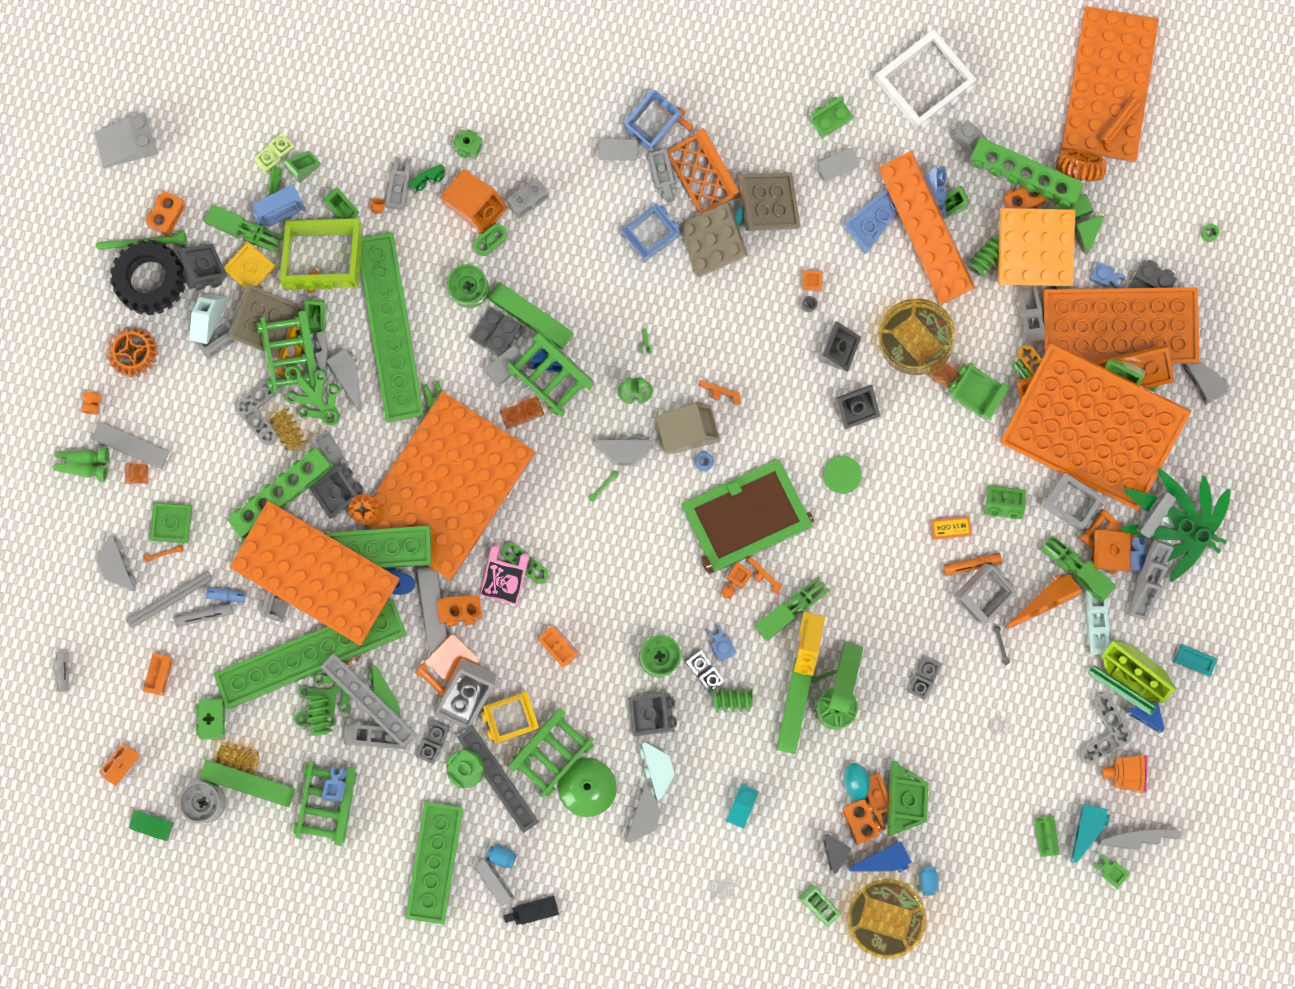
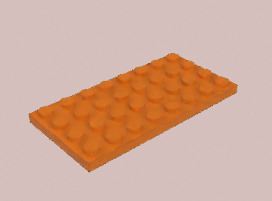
M1085 6L1061 150L1077 149L1095 153L1101 157L1134 163L1137 161L1159 18ZM1132 97H1136L1141 102L1140 106L1109 145L1104 144L1100 139L1129 100Z
M1198 287L1044 289L1043 291L1044 355L1051 342L1091 362L1168 345L1171 364H1199Z
M267 501L229 566L230 569L360 646L364 643L401 579L270 501Z

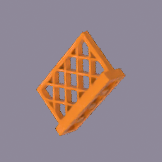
M704 128L668 150L671 163L700 214L741 196L739 189ZM697 139L700 144L698 152L688 150L690 143ZM677 150L683 151L682 162L674 160L671 154ZM687 153L697 155L694 165L685 163ZM700 156L708 158L707 168L697 166ZM684 165L693 168L691 178L683 176L682 170ZM696 169L706 171L703 181L694 179ZM709 172L717 174L716 184L706 182ZM693 181L702 184L700 194L691 191ZM705 185L715 187L712 197L703 195ZM718 188L726 190L729 195L722 200L715 198ZM702 197L711 200L710 207L702 210L700 207Z

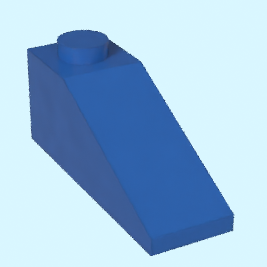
M900 841L849 867L848 870L849 872H894L898 870L900 873L908 869V864L912 863Z

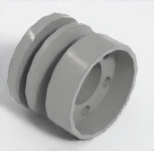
M195 782L183 789L179 796L178 804L180 812L189 821L209 823L216 821L222 816L226 808V797L222 789L214 783ZM202 799H206V802H208L207 806L201 803Z

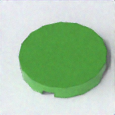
M838 456L832 458L827 463L823 479L831 491L847 494L853 492L858 487L862 471L854 459L848 456Z
M463 749L456 751L447 761V776L452 784L459 788L474 787L484 776L483 760L472 750Z

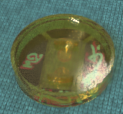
M909 299L896 304L884 315L879 326L878 336L881 353L893 368L902 373L910 375L931 373L942 367L954 350L955 327L950 315L940 305L926 299Z
M882 879L863 886L854 895L848 907L847 926L851 938L862 951L876 958L893 959L906 955L919 944L926 929V910L921 898L911 887L897 880Z

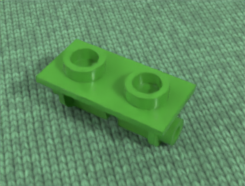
M1054 816L1034 818L1040 857L1060 855Z

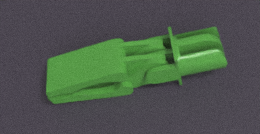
M213 204L204 220L206 224L238 239L242 237L245 241L258 248L260 246L273 253L277 251L274 247H279L280 245L275 239L280 241L283 239V236L265 229L264 226L253 222L250 224L244 217Z
M1052 535L1050 540H1047L1040 550L1056 562L1055 566L1058 565L1064 571L1073 573V580L1079 586L1103 602L1116 588V585L1099 569H1094V565L1087 560L1083 563L1080 560V556L1070 548L1071 545L1067 547Z
M819 576L790 598L791 601L787 604L785 602L754 626L766 642L793 622L799 612H805L830 591L829 588H826L812 599V596L825 586V583L822 582L809 593L807 592L809 588L821 579Z

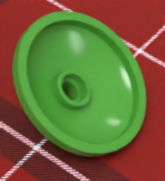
M584 758L575 761L559 779L558 791L562 803L570 812L582 817H593L605 812L611 806L616 796L617 784L614 774L607 765L596 759ZM589 783L591 785L590 790H584V784Z

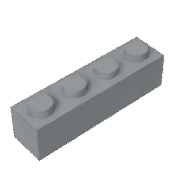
M1162 491L1136 531L1144 537H1152L1156 528L1161 525L1162 519L1167 516L1170 507L1175 504L1176 498L1168 492Z
M488 857L475 865L477 873L482 876L483 882L489 886L490 892L495 895L499 905L504 906L515 898L493 864L489 862Z

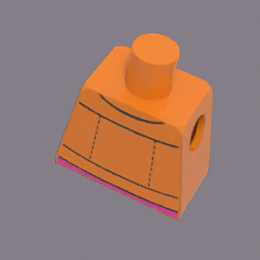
M1148 755L1114 759L1113 767H1102V778L1113 779L1114 788L1146 793Z

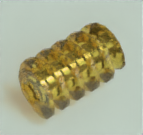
M284 409L276 413L269 422L271 425H274V431H278V438H282L281 444H286L284 446L285 451H294L306 445L308 441H301L304 434H297L301 428L293 427L297 421H290L293 414L287 415L286 413L290 409Z
M227 741L225 745L220 746L216 763L219 764L222 761L224 766L230 763L231 768H235L237 765V769L240 771L245 767L246 773L252 770L254 775L259 763V751L257 750L252 755V748L244 752V746L237 750V744L235 743L230 748V741Z

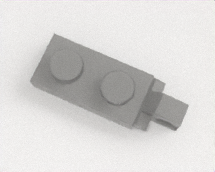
M664 148L649 153L656 187L660 194L664 193L665 200L668 202L674 201L673 190L677 188L668 149Z

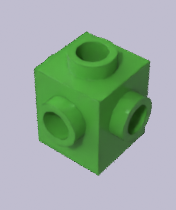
M461 130L459 135L456 134L453 141L457 155L477 160L483 146V138L477 136V133L474 131Z

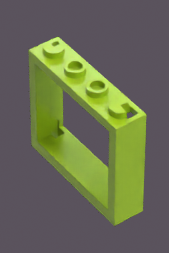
M360 218L285 221L280 282L284 290L306 289L311 291L315 289L359 288L364 230ZM353 235L349 274L289 275L293 237Z

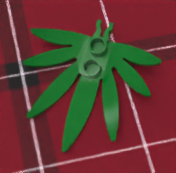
M1158 468L1157 471L1165 487L1176 498L1175 501L1187 512V514H1184L1176 507H1170L1167 516L1162 521L1176 527L1177 530L1159 526L1156 528L1154 535L1150 537L1151 539L1184 541L1173 546L1174 549L1167 560L1168 562L1188 552L1174 567L1169 579L1170 582H1173L1193 566L1206 546L1213 547L1220 554L1221 549L1217 548L1211 539L1223 544L1227 543L1226 539L1218 538L1215 532L1221 525L1228 510L1231 490L1228 488L1221 494L1216 502L1213 514H1211L1212 497L1210 486L1206 476L1203 475L1199 488L1202 514H1198L1197 509L1184 489L1169 474ZM1124 488V492L1147 512L1158 498L1142 491ZM1140 524L1121 526V530L1144 537L1136 531Z

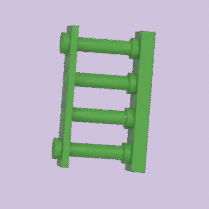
M306 311L297 312V316L294 319L266 323L265 317H261L259 322L256 323L257 332L262 336L269 376V379H266L268 391L271 390L272 394L278 393L277 387L298 384L296 381H289L287 378L275 379L274 368L290 365H305L307 373L302 375L312 388L316 386L314 375L317 370ZM294 326L299 328L300 335L297 338L269 342L267 333L269 330ZM296 345L303 349V354L300 357L272 361L271 349Z
M538 329L533 335L534 344L516 363L509 359L507 361V370L514 377L518 376L550 405L549 409L552 413L563 417L565 410L562 407L581 388L584 389L586 387L590 390L594 386V380ZM544 348L549 353L548 357L528 376L521 368L539 349L542 350ZM558 361L562 365V370L542 389L535 381L553 362L556 363ZM572 374L576 378V383L556 402L549 394L567 375L570 376Z
M561 708L555 711L507 766L512 772L516 769L518 771L521 770L543 790L539 794L541 798H544L545 795L549 797L555 791L553 786L583 752L587 754L594 746L592 742L595 739L593 737L585 740L564 721L565 718L563 716L566 712ZM554 726L563 729L581 746L574 755L552 736L550 731ZM542 740L544 742L547 741L568 760L562 769H559L539 751L537 745ZM528 755L537 758L555 775L549 784L543 781L526 765L524 760Z
M309 761V765L306 764L304 769V776L307 777L299 821L294 824L293 834H296L295 838L301 840L303 834L332 838L334 845L344 847L358 769L348 767L347 775L342 780L347 784L340 810L332 811L308 807L309 796L322 797L324 790L311 787L313 776L332 778L331 770L315 768L316 762ZM306 814L333 818L335 821H338L337 829L327 830L304 826Z

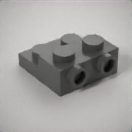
M213 243L181 248L177 252L185 268L182 274L189 289L195 288L196 291H200L209 285L212 288H216L222 285V282L227 277Z
M1144 260L1128 288H1172L1177 278L1174 277L1175 273L1169 269L1163 271L1158 268V264L1155 261Z
M490 306L469 338L499 357L512 347L511 344L514 340H518L523 333L522 325Z
M337 465L310 487V490L330 519H333L348 508L350 501L355 496L363 494L364 489L362 485L353 480L351 477L353 472L348 466Z
M664 692L629 698L634 737L675 732L674 727H677V719L672 713V708L675 707V700L670 693Z

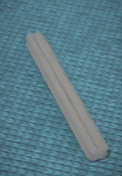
M209 571L202 573L127 618L128 625L131 628L136 627L213 580L212 575Z

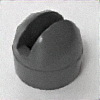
M807 296L803 299L801 307L805 312L809 313L816 309L818 303L814 297Z

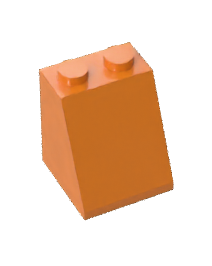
M465 169L456 176L455 180L440 196L449 209L480 234H483L493 226L508 209L495 189Z

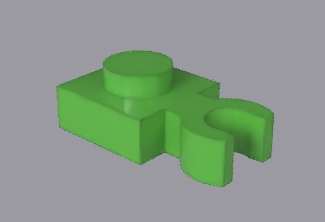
M1100 855L1099 857L1104 863L1102 866L1094 863V868L1103 870L1104 874L1102 877L1118 889L1130 873L1115 861L1110 865L1107 857Z

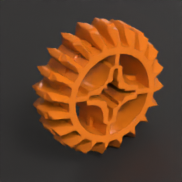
M1064 149L1057 156L1056 169L1058 172L1074 179L1095 182L1104 179L1107 171V161L1100 155L1088 151Z
M133 326L130 331L128 327H125V333L118 330V337L112 335L115 341L108 342V345L112 348L106 349V352L110 354L107 356V359L111 361L110 366L115 367V372L121 371L122 376L128 373V376L132 378L135 373L137 377H140V371L147 374L145 368L153 369L150 363L157 362L153 356L159 354L155 350L158 348V345L154 343L155 338L150 337L148 331L144 333L143 328L137 331L136 327ZM132 338L141 339L146 345H135ZM126 341L124 349L119 350L120 346ZM132 347L135 350L133 357L130 355ZM146 354L145 358L139 363L140 356ZM119 359H130L133 366L120 363Z

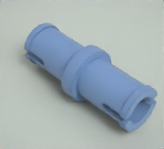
M207 586L206 599L223 600L224 603H227V601L245 603L246 591L229 590L228 587L220 589Z

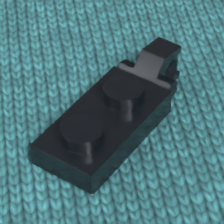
M555 896L517 905V907L512 908L513 913L503 915L505 923L515 921L516 925H523L557 916L559 911Z

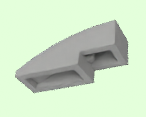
M1017 285L1025 342L1044 340L1045 328L1037 286Z

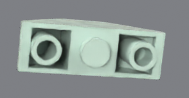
M211 293L198 298L191 315L190 341L208 344L229 301V297Z
M645 742L642 743L643 748L639 749L641 758L647 761L648 767L644 769L647 779L651 778L653 786H650L653 797L657 798V801H660L675 777L669 755Z

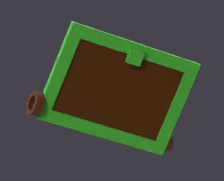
M780 459L681 503L686 517L704 551L705 556L700 559L708 575L803 533L807 529L812 528V523L814 522L811 512L806 513Z

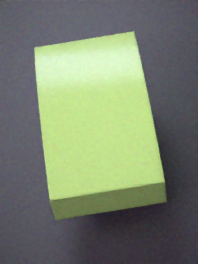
M281 133L269 142L268 147L256 155L253 161L267 174L295 146Z

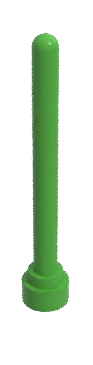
M177 231L173 236L96 243V248L98 250L125 248L130 243L136 245L138 240L148 242L149 239L155 240L156 243H174L178 247L187 246V236L185 231Z

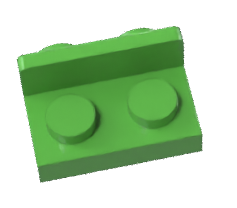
M842 96L839 98L834 97L827 102L828 105L825 107H818L812 111L810 122L822 139L854 119V116L845 105Z
M988 485L984 514L992 517L1022 519L1025 511L1026 490Z

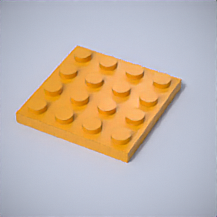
M1000 208L998 285L1073 286L1075 210Z

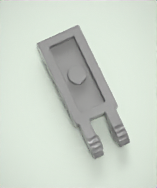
M395 157L386 197V208L405 209L412 159H407L404 172L399 171L400 157Z

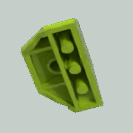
M1113 640L1102 653L1106 673L1150 702L1165 703L1176 690L1166 671L1134 645Z

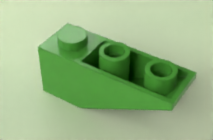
M372 665L373 670H369L370 682H373L374 686L372 691L400 717L399 702L377 666Z

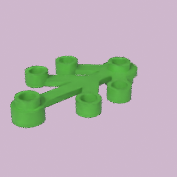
M288 366L285 371V377L289 381H296L308 396L298 395L295 391H289L286 395V401L290 404L296 402L316 405L320 409L310 410L308 406L302 405L298 410V415L301 418H320L327 425L338 423L340 413L335 408L339 386L334 383L328 386V405L322 400L324 380L327 377V372L324 369L316 371L314 375L316 379L314 391L301 375L299 366ZM291 369H295L297 374H292ZM318 373H322L324 377H318ZM330 388H335L336 392H331ZM289 395H293L295 399L291 400ZM305 409L307 414H303L301 410ZM328 413H332L334 417L330 418Z
M318 673L313 678L316 685L321 686L324 683L336 685L331 690L309 689L304 686L300 688L299 695L304 699L307 696L318 695L331 698L325 704L331 706L327 713H331L332 716L328 718L334 719V723L328 725V727H334L337 723L335 718L336 695L342 691V703L339 705V710L343 714H348L351 711V705L349 704L350 696L330 676ZM318 676L323 677V681L321 683L316 682V678ZM304 689L308 690V695L306 696L302 695V690ZM346 704L349 708L344 712L342 711V706ZM301 711L295 715L294 720L299 727L304 728L310 724L307 721L305 723L300 722L302 716H305L307 719L312 717V715L307 714V711Z

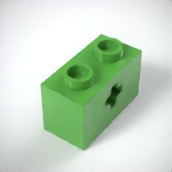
M223 699L199 700V705H196V716H199V724H196V736H199L200 740H225V704ZM210 715L214 718V721H211V725L206 722Z

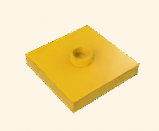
M248 241L224 266L225 272L244 289L247 284L258 287L276 268L275 264Z

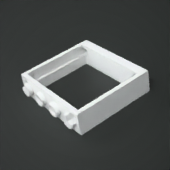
M934 29L880 70L874 79L916 130L930 125L931 119L935 116L940 117L946 112L945 108L950 104L952 106L957 104L963 94L966 93L968 95L975 88L977 81ZM934 43L966 82L919 117L887 79Z

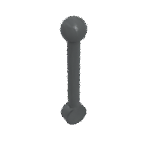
M995 626L993 630L997 634L1003 655L1002 663L1008 665L1010 659L1005 652L1000 634L1001 628L1000 626Z

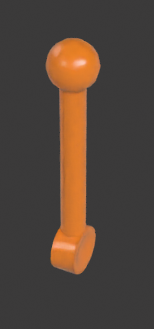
M178 545L174 549L154 555L147 554L144 560L151 562L152 559L174 552L180 553L183 551V546Z

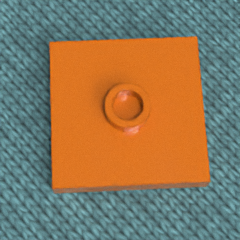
M1095 530L1094 569L1129 572L1131 534Z

